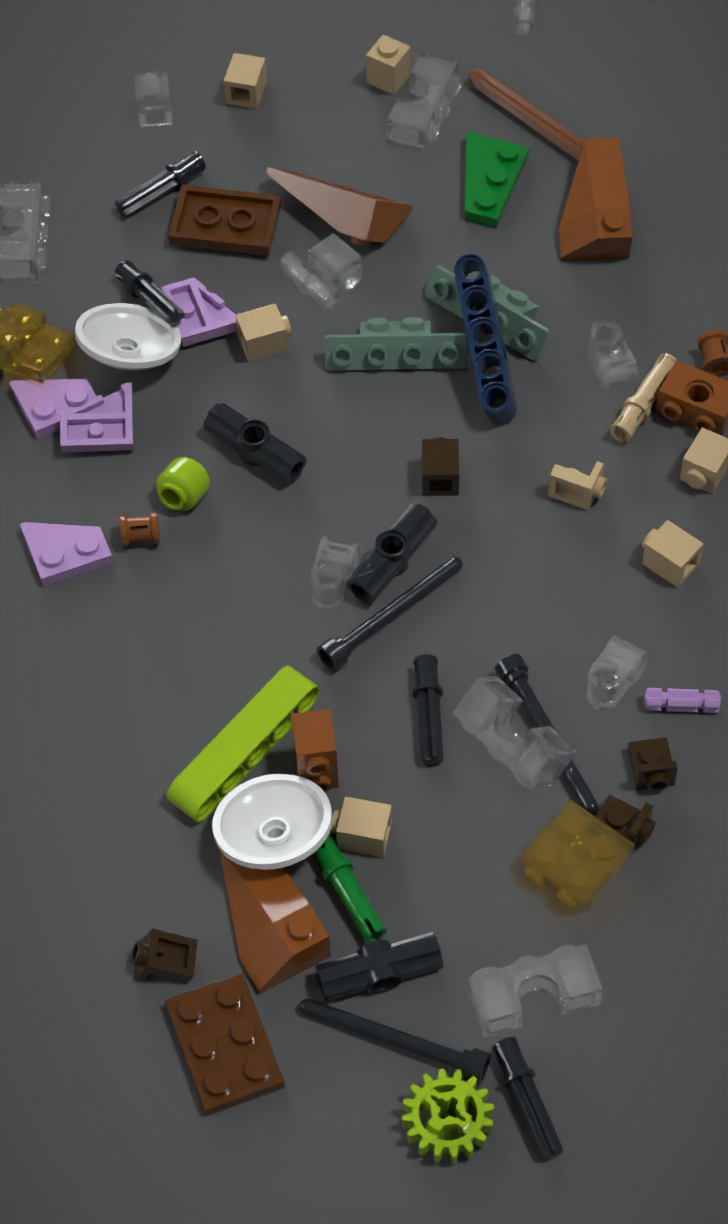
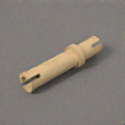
M667 353L665 355L661 354L639 385L635 394L625 400L620 416L610 427V433L616 440L629 442L639 424L649 418L651 415L650 409L658 399L659 389L675 362L678 361L674 356Z

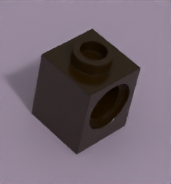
M443 437L422 439V496H459L458 439Z

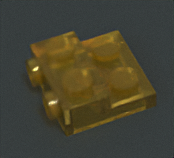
M15 302L9 309L1 308L0 369L43 384L76 347L75 334L47 325L46 313L30 308L27 305Z
M569 799L548 828L543 827L520 857V860L525 867L523 873L533 882L540 886L547 882L558 890L555 896L572 909L579 905L586 911H589L635 849V845Z

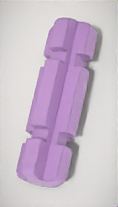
M647 688L644 695V706L649 711H661V707H666V711L698 712V709H703L704 713H717L721 706V696L717 690H704V693H699L698 689L667 688V692H662V688Z

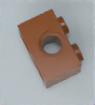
M676 361L659 389L656 413L663 415L669 420L678 421L696 428L699 432L703 427L723 436L728 428V381Z
M331 710L291 714L298 776L314 782L324 792L339 788L337 750Z

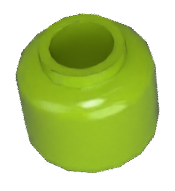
M187 457L174 459L158 476L156 482V489L161 502L166 507L178 511L191 510L206 495L210 487L209 475L205 468L199 462Z

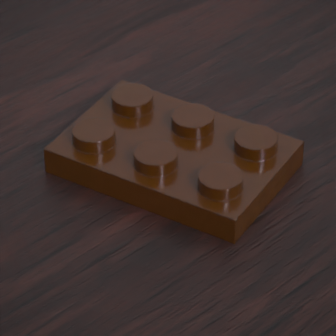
M182 185L168 234L169 245L270 256L282 206L281 196Z
M243 972L165 1000L169 1016L206 1116L285 1088V1081Z

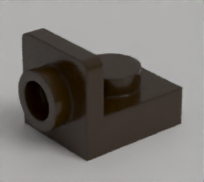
M667 737L628 742L627 750L636 790L648 789L655 792L664 790L669 786H675L678 767L676 761H672Z
M609 795L594 819L590 833L633 854L639 842L646 843L654 830L656 822L651 820L653 805L646 802L642 810Z
M152 928L140 941L137 940L133 946L130 958L131 964L135 965L133 979L142 981L148 974H153L188 983L194 977L198 940Z

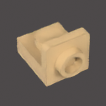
M597 461L590 476L574 468H566L555 464L550 473L548 497L589 511L594 499H601L608 479L603 477L604 463Z

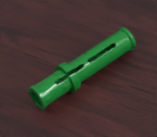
M329 832V835L323 842L325 848L320 846L314 852L315 857L323 868L322 876L326 883L333 885L361 934L364 943L375 941L369 929L370 925L381 939L387 933V928L381 922L357 879L354 877L352 863L348 858H343Z

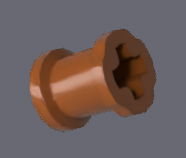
M722 330L703 333L697 339L699 351L703 352L705 360L703 371L717 377L727 375V333Z
M151 511L150 515L135 517H127L126 514H120V533L123 547H128L133 542L144 541L160 544L157 511Z

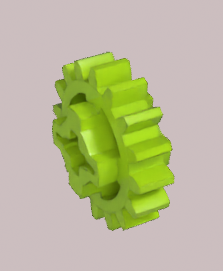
M444 1068L439 1069L438 1079L433 1080L427 1073L424 1074V1087L421 1088L412 1084L410 1086V1095L413 1099L403 1100V1110L408 1114L402 1116V1126L404 1128H411L407 1132L408 1142L420 1141V1155L426 1154L429 1150L434 1151V1162L439 1163L443 1154H449L452 1164L457 1163L458 1153L462 1151L468 1158H472L474 1156L473 1144L484 1148L487 1140L484 1133H492L494 1121L490 1120L489 1117L494 1115V1104L485 1103L488 1100L489 1091L487 1088L476 1091L477 1078L473 1076L467 1082L462 1081V1072L458 1069L454 1073L453 1078H447ZM470 1102L476 1111V1122H473L472 1116L466 1112ZM421 1109L424 1111V1115L430 1119L426 1129L420 1121L419 1114ZM451 1112L455 1113V1118L449 1114ZM441 1114H443V1115H445V1116H448V1117H446L445 1120H444V1119L441 1118Z

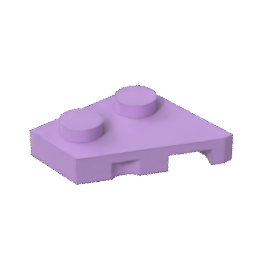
M190 278L161 287L162 292L184 311V318L180 320V324L177 326L181 333V344L183 347L237 331L236 314L225 307V301L215 293L207 291L206 286L197 279Z
M87 379L13 380L9 382L11 392L37 439L60 430L61 413L74 407H81L88 400L97 397Z
M132 382L120 385L121 390L104 398L99 395L88 400L81 407H74L61 413V452L134 450Z
M30 522L20 524L23 537L43 587L113 564L112 554L100 527Z

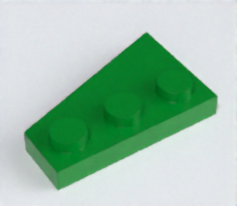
M466 131L465 220L493 228L498 227L529 157V147Z

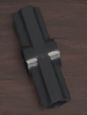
M216 403L208 411V415L203 422L204 429L238 451L241 460L245 464L256 467L260 466L286 484L289 482L294 483L301 476L307 462L306 456L270 434V429L265 422L258 419L249 420L225 403Z
M419 503L417 505L410 504L390 529L378 534L375 540V547L346 582L347 588L354 594L355 598L364 603H373L394 577L402 575L409 566L410 557L437 526V518L425 506Z
M433 932L395 943H390L388 940H375L366 943L357 950L356 954L315 965V971L325 1002L365 990L372 994L388 992L398 987L404 979L442 969L444 962L437 937H435Z

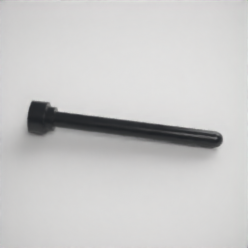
M459 557L450 558L343 638H329L319 645L317 653L323 664L333 672L348 663V657L351 656L352 649L458 572L463 566L462 560Z
M512 654L503 658L494 668L500 681L516 691L584 812L588 815L597 813L599 806L527 681L529 678L527 674L529 668L520 654Z
M309 998L303 999L299 1004V1010L304 1015L461 1070L466 1081L474 1076L477 1078V1085H481L486 1076L491 1059V1053L477 1048H474L472 1051L465 1049L463 1052Z

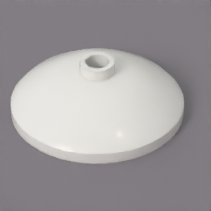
M113 303L94 307L84 312L77 320L75 326V339L88 356L103 365L121 370L138 371L161 366L177 355L181 345V333L177 326L167 324L151 308L135 304Z
M270 774L248 780L230 791L218 805L214 813L212 827L216 844L228 859L244 867L267 870L290 866L314 853L329 835L333 815L327 795L314 782L291 774Z

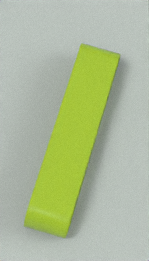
M291 666L283 667L176 777L167 791L166 799L196 822L205 820L218 807L223 798L236 788L291 730V714L309 711L319 696L320 687Z

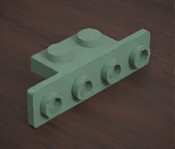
M441 265L435 266L427 284L425 296L463 319L455 274ZM489 274L492 280L504 344L533 361L539 359L550 333L548 328L532 320L535 318L539 306L531 302L529 297L523 292L509 289L502 285L497 277ZM486 303L476 304L472 310L479 311L486 306Z
M408 317L402 321L371 318L367 322H360V334L325 336V368L329 371L459 369L466 367V334L431 333L430 321H423L419 317Z

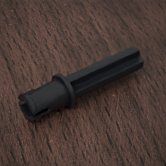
M193 151L192 154L174 165L167 164L164 171L116 199L115 206L117 211L123 217H128L173 188L177 187L180 189L183 182L206 170L204 159L197 151Z
M124 260L116 266L115 273L117 275L115 277L128 287L129 293L134 298H140L167 324L172 326L180 324V320L184 318V311L153 283V278L148 273L141 272L129 260Z
M425 654L417 656L413 660L416 687L413 689L412 695L417 699L420 757L425 765L432 766L442 763L444 759L440 697L443 695V689L439 686L437 657Z
M507 1037L496 1042L492 1046V1051L505 1077L503 1084L505 1088L511 1089L539 1157L546 1161L559 1156L563 1152V1147L533 1081L536 1074L533 1069H529L525 1062L517 1038Z

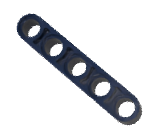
M465 254L456 261L454 274L479 399L490 421L496 424H506L515 417L517 402L492 280L483 259L479 255ZM480 272L477 277L466 279L470 273ZM486 303L483 309L479 311L472 310L476 304ZM484 335H493L486 343L478 342ZM492 366L500 367L495 374L485 375L488 368ZM499 398L506 399V402L501 407H491L495 400Z

